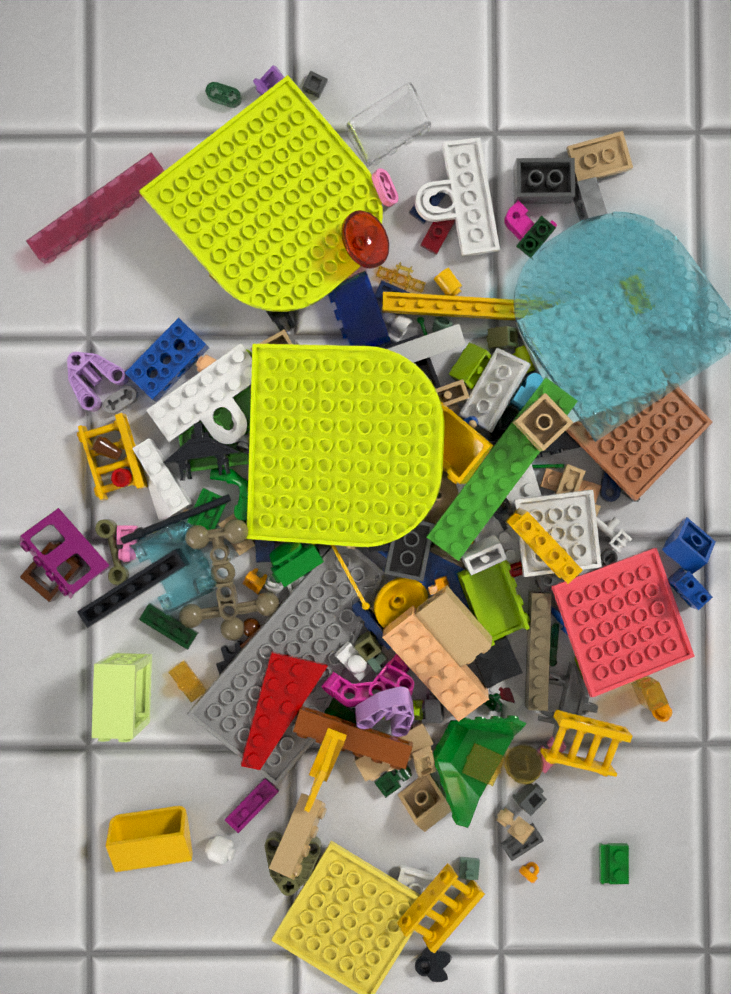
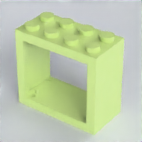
M113 653L94 664L92 738H98V741L101 742L110 741L111 739H118L119 742H130L150 723L152 654Z

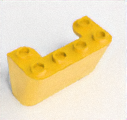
M441 402L444 415L443 470L449 474L447 477L453 483L467 484L493 445Z

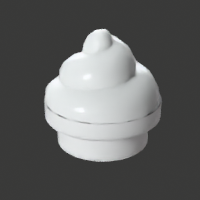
M272 575L268 577L265 583V588L275 595L284 588L282 583L278 584Z

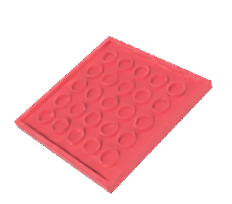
M657 547L576 576L569 584L563 581L551 586L589 696L592 698L695 657Z

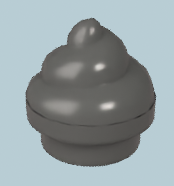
M250 433L241 436L237 440V449L245 454H249Z

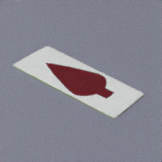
M505 681L490 688L493 694L498 693L501 696L499 700L513 713L524 702Z

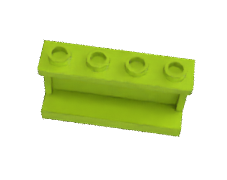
M507 560L473 575H470L467 569L456 573L471 613L492 636L491 646L495 645V640L520 629H530L528 625L530 619L528 614L523 611L522 605L524 603L521 596L517 595L515 589L517 584L515 579L510 576L509 570L511 568Z

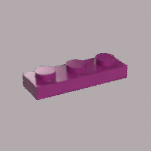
M264 778L225 818V821L239 833L279 792V789L267 778Z

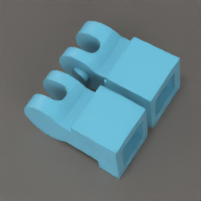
M538 373L530 374L515 391L508 406H512L520 412L543 381L542 376Z

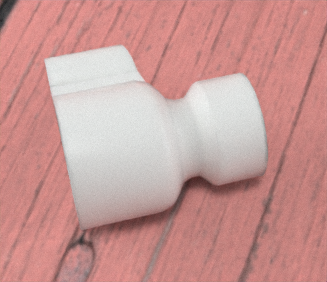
M384 313L381 321L391 324L387 339L393 343L401 340L413 322L403 314Z

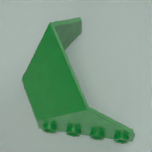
M508 715L507 718L491 716L490 719L475 717L474 720L464 717L459 722L451 720L433 752L434 765L440 776V783L446 794V801L452 812V819L456 825L469 827L479 799L511 741L526 725V722L519 720L518 716Z

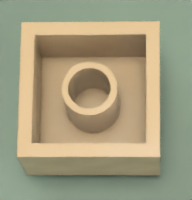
M544 393L512 423L541 452L573 424V421Z

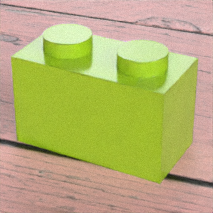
M469 342L457 362L453 365L449 375L455 381L463 379L465 386L473 390L492 355L486 349Z

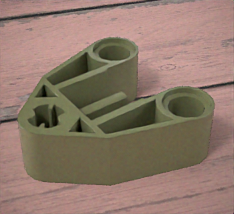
M276 831L268 834L264 845L268 868L279 846H272L269 841L276 840L280 844L283 837L282 834ZM317 836L312 838L310 844H315L317 849L310 850L308 856L303 858L301 873L294 880L269 869L270 876L284 895H293L309 880L321 851V840ZM287 881L291 882V886L287 885Z

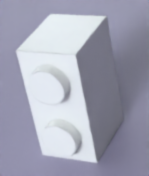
M495 535L470 545L461 557L470 575L507 560L502 545Z

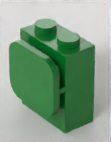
M285 542L269 554L272 563L270 568L273 572L272 576L278 584L281 582L284 587L324 562L317 546L311 543Z

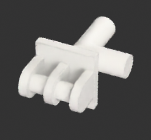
M596 517L597 528L611 539L608 546L620 554L621 548H625L627 546L626 543L631 541L632 538L623 529L618 534L613 531L620 523L616 517L608 525Z

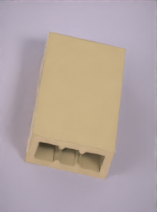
M447 585L417 607L415 616L460 667L472 663L477 655L480 653L484 654L491 648L492 636Z

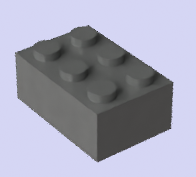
M516 158L513 165L514 204L518 200L522 204L571 203L575 197V158Z
M422 521L408 534L390 542L384 574L423 582L431 540L427 538V535L435 524Z

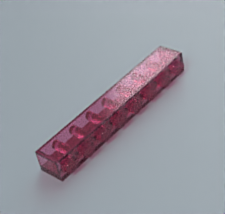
M152 152L30 237L26 240L27 244L44 264L53 262L57 255L69 251L74 243L87 238L91 231L100 229L108 219L117 217L121 210L131 207L135 200L142 197L139 190L165 170Z

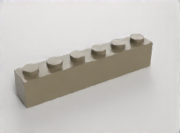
M528 592V616L530 619L528 625L530 629L527 630L525 707L528 710L548 711L552 596L548 592Z

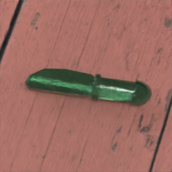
M554 623L551 628L549 665L551 667L556 666L558 662L559 623Z

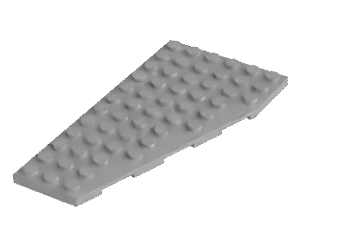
M335 545L365 602L370 605L374 595H376L384 572L357 548L348 549L346 546ZM332 547L322 556L324 562L307 573L187 712L189 717L240 758L243 757L271 651L327 664L328 667L302 706L324 713L330 705L332 696L327 694L321 686L333 671L341 676L344 665L334 654L347 641L354 646L363 626V619L357 617L352 611L353 599L358 595ZM299 711L261 770H257L275 786H277L315 740L310 737L308 739L298 737L297 733L293 732Z

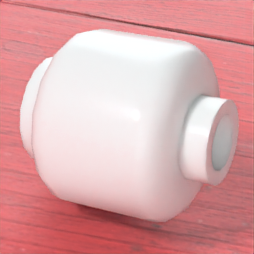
M217 835L209 840L205 852L209 860L224 865L229 860H233L236 850L232 840Z

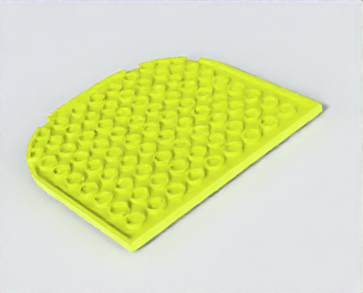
M288 75L139 190L142 197L226 292L249 306L272 312L303 309L329 295L354 274L370 257L382 228V202L373 184L370 171Z
M252 344L247 539L372 547L395 541L416 528L430 512L436 501L443 472V409L437 391L426 374L408 358L379 347Z

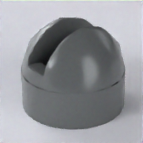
M609 549L604 550L600 555L602 562L606 565L614 563L618 559L617 553Z

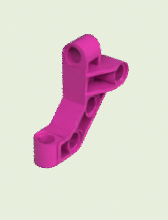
M396 654L385 665L373 682L352 684L333 671L321 687L327 694L334 697L344 706L356 707L359 703L373 696L372 691L375 689L385 691L395 687H406L409 689L412 697L414 681L406 674L410 668ZM346 693H353L355 697L347 699L344 695Z

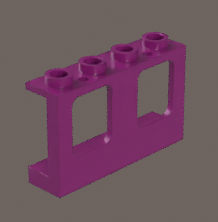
M59 508L20 536L21 543L19 544L25 552L29 551L35 564L38 567L42 566L46 570L45 574L49 580L55 581L59 585V591L64 596L68 595L70 599L99 574L105 573L110 566ZM48 525H52L63 536L65 541L49 554L43 555L31 542V538ZM74 554H78L90 567V571L74 584H69L57 571V567Z

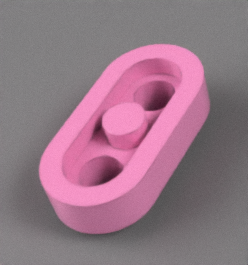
M379 168L372 174V181L382 204L392 207L398 202L399 197L389 173Z

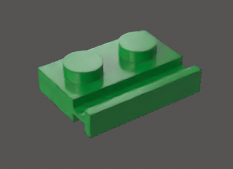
M203 488L194 508L222 496ZM227 503L188 519L187 523L201 525L207 530L216 529Z
M599 843V882L601 884H629V845L627 843Z

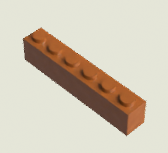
M305 706L300 708L293 732L297 733L298 737L304 739L310 737L316 739L315 742L321 744L327 729L330 728L347 735L341 751L346 749L352 751V754L355 756L370 757L375 763H388L391 768L401 770V768L406 769L413 742L371 728L360 729L356 723Z

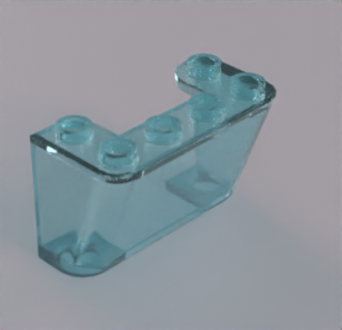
M184 521L169 525L131 545L140 563L149 559L154 563L178 548L182 550L190 565L162 582L167 593L157 598L166 615L217 589L215 587L216 582L211 576L209 562L204 557L201 549H193L186 543L185 534L191 526ZM140 548L143 549L145 556L141 553ZM165 599L170 603V607L166 604Z

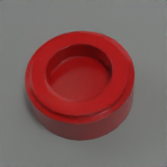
M118 468L112 472L111 481L117 487H127L132 481V475L128 469Z

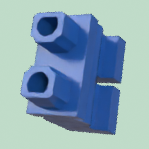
M679 568L668 578L670 586L680 594L679 596L690 608L700 610L713 598L690 571L685 572L682 568Z

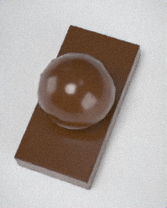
M248 618L243 622L244 635L248 636V638L240 645L242 649L262 627L254 618Z

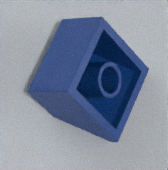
M686 517L668 537L662 550L668 557L676 561L682 569L693 574L708 563L716 541Z

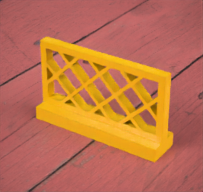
M330 728L327 729L309 773V776L315 777L304 811L310 812L323 781L327 782L345 742L346 734Z

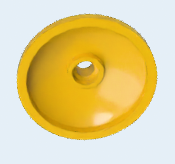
M402 577L391 580L382 587L375 599L374 615L376 620L385 628L412 606L417 609L419 605L428 599L427 591L417 580Z

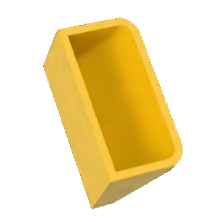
M172 806L114 816L109 823L105 845L114 871L121 872L192 861L193 851L186 809L183 806Z

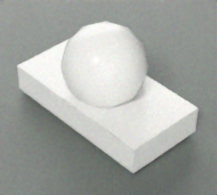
M349 641L334 654L359 682L372 670V667L362 658Z

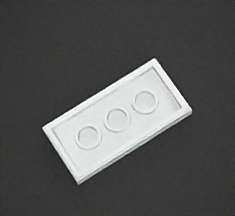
M496 348L470 393V398L466 400L458 415L464 419L475 416L479 422L477 426L492 433L528 371L530 363Z

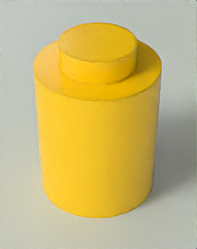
M449 267L434 278V281L445 295L457 296L462 292L460 290L462 284Z

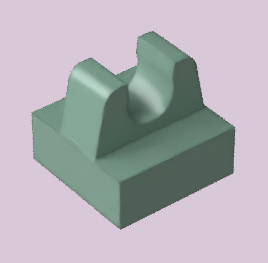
M381 651L367 662L375 673L378 674L383 669L381 664L387 657Z
M460 857L459 878L478 880L480 859Z

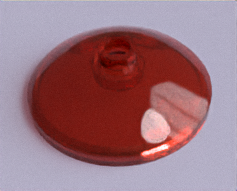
M358 210L349 214L343 221L341 230L346 252L353 261L364 268L373 269L381 266L389 254V239L385 228L369 212Z

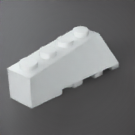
M148 438L132 448L141 462L159 522L175 516L193 505L169 464L163 463L166 459L154 440Z

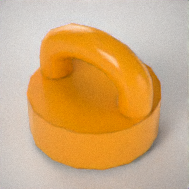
M665 700L656 703L652 708L653 716L661 722H667L673 713Z
M529 862L526 866L522 865L519 872L533 884L538 879L539 867L535 862ZM531 867L534 868L533 873L529 870Z

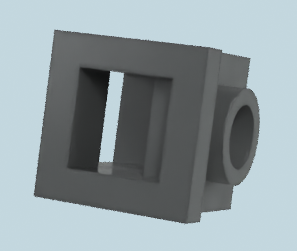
M426 694L425 702L422 703V712L425 714L422 723H442L444 721V705L434 694Z
M528 782L516 795L513 794L511 796L530 816L547 800L542 794L544 790L537 783L533 785L531 782Z

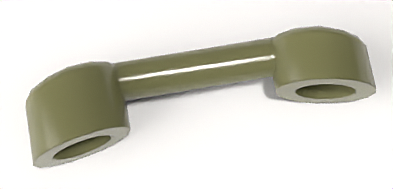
M103 519L97 522L95 530L97 535L108 540L114 565L108 573V579L111 584L119 585L128 579L129 571L121 564V560L118 558V548L115 540L117 524L111 519Z

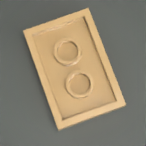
M623 131L573 144L566 148L568 157L575 158L576 182L593 177L600 179L629 171L633 168Z

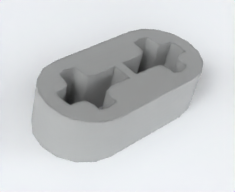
M125 386L107 397L103 402V408L110 414H117L137 401L138 392L130 386ZM126 391L133 392L131 400L128 398L122 400L126 396ZM110 401L114 403L120 401L115 405V410L108 408L110 406Z

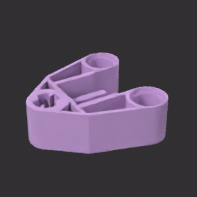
M72 352L67 358L68 381L81 407L85 410L96 412L101 408V399L81 376L84 375L93 386L99 384L102 378L91 367L94 365L116 385L123 386L127 384L129 377L125 374L126 370L98 354ZM78 358L80 359L79 361L81 362L80 365H77L78 362H77L76 360H77ZM122 372V378L116 381L115 374ZM90 398L94 399V405L92 407H88L87 401Z
M395 687L378 692L355 707L356 725L358 728H372L385 716V720H390L391 734L395 737L406 736L414 720L413 701L409 689L406 687Z

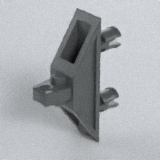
M569 662L566 675L549 671V676L556 678L549 679V684L563 687L558 710L580 716L585 715L586 711L597 713L598 705L588 702L589 698L585 697L576 670L571 662ZM539 711L548 717L538 716V721L554 724L552 736L555 739L559 729V725L553 717L555 712Z

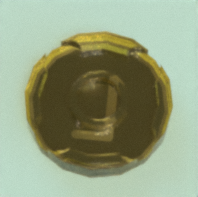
M521 744L509 750L505 757L504 766L506 773L515 782L530 784L540 777L544 762L541 754L530 745Z

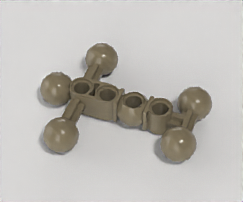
M233 519L226 523L223 528L210 530L201 525H194L185 534L186 543L193 549L205 548L209 541H212L213 549L210 552V558L213 561L211 576L216 582L215 587H218L216 591L218 606L200 608L196 604H187L181 608L179 619L184 626L194 628L199 626L205 619L222 617L224 621L221 624L220 631L222 636L230 641L238 640L244 634L243 622L236 615L258 611L263 616H271L280 606L278 597L271 592L260 594L254 601L238 603L236 587L233 584L235 582V568L230 563L231 558H228L230 550L224 544L223 539H227L235 544L243 542L248 536V528L243 521ZM215 550H223L225 556L223 558L217 557ZM220 568L226 569L228 576H221L218 570ZM228 587L231 590V594L224 595L222 588ZM231 606L234 609V613L228 614L225 611V607Z

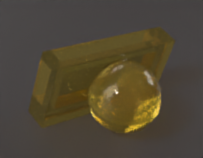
M185 660L168 672L177 683L178 689L186 695L191 703L207 690Z

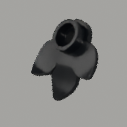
M426 946L422 956L415 962V970L421 976H428L433 982L446 981L448 976L443 968L450 963L452 956L445 951L437 950L436 953H433ZM427 963L428 965L427 967H421V964Z

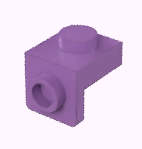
M272 65L261 79L255 78L253 82L257 86V92L263 95L281 81L284 76L276 66Z

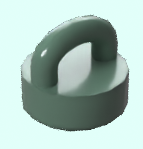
M437 317L434 319L432 330L437 332L451 327L453 323L446 317Z

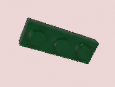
M152 603L147 605L139 618L141 622L187 650L199 633L192 628L184 626L181 621Z

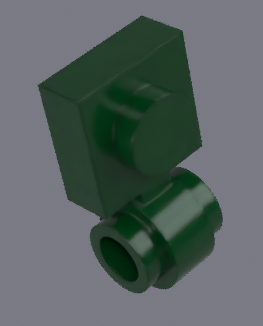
M408 765L406 769H394L396 771L395 774L387 771L374 780V783L385 798L401 787L398 780L402 779L405 782L412 776V770Z

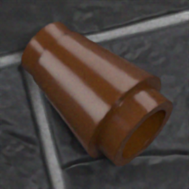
M100 436L92 447V450L96 451L95 454L117 461L123 452L106 437L102 438Z

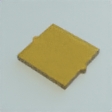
M474 743L470 755L466 757L467 761L462 773L493 786L498 774H501L500 769L506 757Z

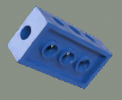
M178 317L125 374L152 400L158 402L209 347ZM180 343H185L182 350L177 349ZM171 356L170 363L164 364L165 358ZM154 370H157V376L155 378H151V373Z

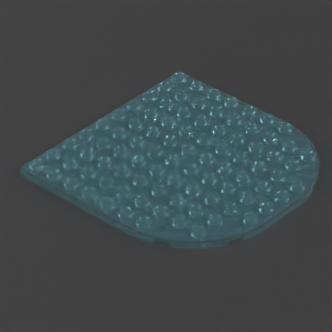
M612 212L604 216L586 218L544 243L532 258L528 259L518 277L514 292V313L519 331L527 346L553 383L578 401L572 410L595 442L731 353L730 308L679 239L668 229L664 230L655 224L654 220L645 216L628 212Z

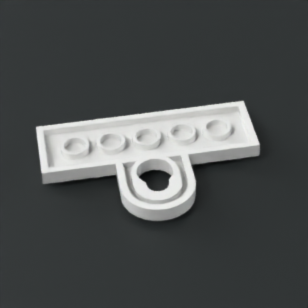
M479 137L443 142L442 149L448 180L424 184L415 196L416 211L423 219L430 222L455 219L462 257L498 252L500 246L481 139ZM437 193H446L450 196L452 205L447 209H442L438 206H432L429 199Z
M241 343L146 410L168 442H171L200 420L212 437L220 443L232 444L245 435L248 426L247 418L233 397L251 385L252 357ZM225 407L231 412L234 423L231 430H225L223 426L215 423L213 414L216 409Z

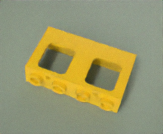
M519 507L506 520L509 526L558 578L562 577L567 584L583 571L528 511Z

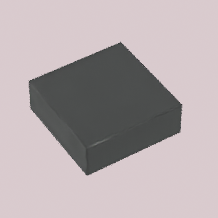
M310 70L302 89L320 98L328 79Z

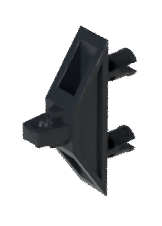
M194 423L195 434H191V439L163 462L165 464H178L180 481H184L185 472L188 480L193 479L190 467L192 460L215 457L217 458L218 475H223V466L226 474H231L228 457L233 454H240L241 452L210 438L209 433L204 432L203 423Z

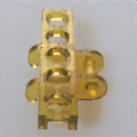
M400 262L399 265L396 264L397 270L394 269L393 271L379 265L376 277L389 281V284L395 283L405 287L404 290L408 288L419 293L423 292L426 282L412 278L410 272L413 273L414 271L412 266L407 268L402 266ZM399 269L408 272L407 276L399 274ZM384 270L387 274L384 276L379 274V272ZM400 276L403 277L404 282L399 283L397 281V278ZM415 284H421L422 288L419 289L415 287Z

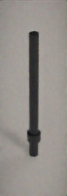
M227 494L145 528H137L134 532L122 536L121 541L123 544H126L136 539L146 538L148 534L231 502L230 495Z

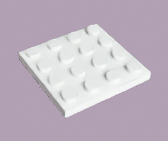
M592 489L514 499L515 511L519 507L528 511L582 570L602 567ZM518 535L523 576L553 574L554 572Z

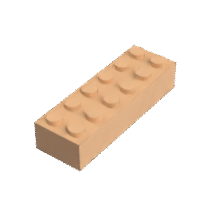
M412 606L384 628L382 638L459 722L489 700L488 689L466 664L462 667L457 664L415 616L416 608Z

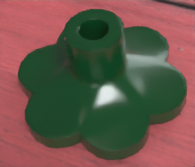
M494 693V695L488 694L489 700L483 704L491 711L501 712L502 704L499 701L501 696L498 693Z

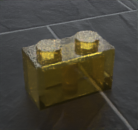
M645 676L631 683L639 703L649 711L669 704L659 681L652 677Z

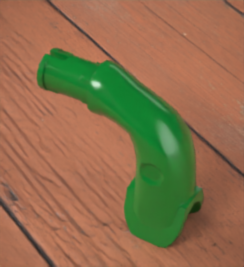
M211 469V480L225 481L227 484L239 487L238 504L234 507V515L236 519L247 521L248 481L233 469H230L231 474H226V471L223 470V475H218V469Z

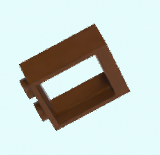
M51 541L41 553L47 555L62 543L60 541ZM76 554L66 560L72 566L64 576L67 583H70L84 567L81 563L82 560ZM33 561L20 578L48 602L55 601L61 594L58 589L59 585L52 589L34 573L38 566Z

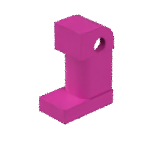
M518 200L507 211L504 224L509 231L521 240L535 223L526 215L528 209ZM551 220L550 223L557 227V224Z

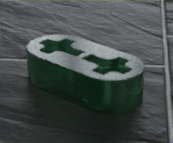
M210 82L206 86V95L210 101L230 108H236L241 104L242 98L238 89L218 82ZM216 88L218 90V93H215L214 96H212L211 91H214ZM235 94L237 99L230 101L228 96L232 97Z

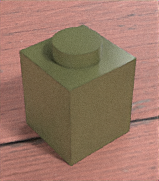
M502 326L488 329V348L495 350L496 348L501 350L517 348V328Z
M373 631L365 632L355 642L354 648L366 662L382 651V646L376 640V635Z

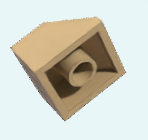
M431 774L418 778L398 794L414 823L424 832L451 812L450 806L446 801L445 792Z

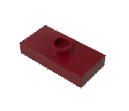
M455 220L433 222L420 246L437 255Z

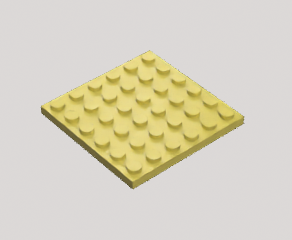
M330 841L314 867L309 880L303 885L272 936L271 941L356 993L375 994L414 932L413 930L408 937L404 936L397 922L420 894L335 842Z

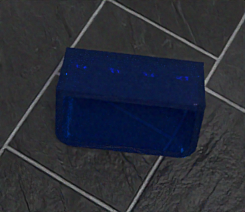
M366 270L342 281L328 297L330 303H335L336 310L333 311L336 320L342 323L343 327L340 328L343 339L347 338L349 346H371L384 349L385 346L391 345L390 337Z

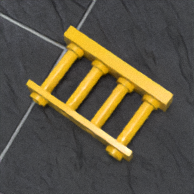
M124 413L116 414L114 423L92 430H87V427L82 425L78 426L79 432H77L80 443H83L95 482L94 492L100 500H108V492L124 488L117 487L113 483L104 486L101 474L118 468H131L133 475L132 481L128 486L133 485L137 489L148 487L141 462L132 449L136 445L127 415ZM115 430L119 431L121 439L113 444L120 449H125L127 457L124 460L98 467L95 457L98 454H95L96 451L92 450L90 438Z
M556 710L553 717L557 721L559 729L551 750L542 747L540 749L545 760L550 764L559 763L597 772L605 777H608V775L616 777L617 772L611 763L619 743L622 741L631 742L633 735L624 726ZM570 728L576 729L577 732L569 753L558 752L566 731ZM587 732L594 734L595 736L586 758L576 756L584 734H587ZM602 738H611L612 741L604 761L594 760Z
M448 863L397 922L404 936L408 937L413 930L421 934L428 949L433 953H436L485 895L476 881L470 880L467 885L457 879L459 876ZM451 885L461 891L454 900L444 894ZM438 900L448 906L442 914L432 910V907ZM426 915L435 920L429 929L419 924Z

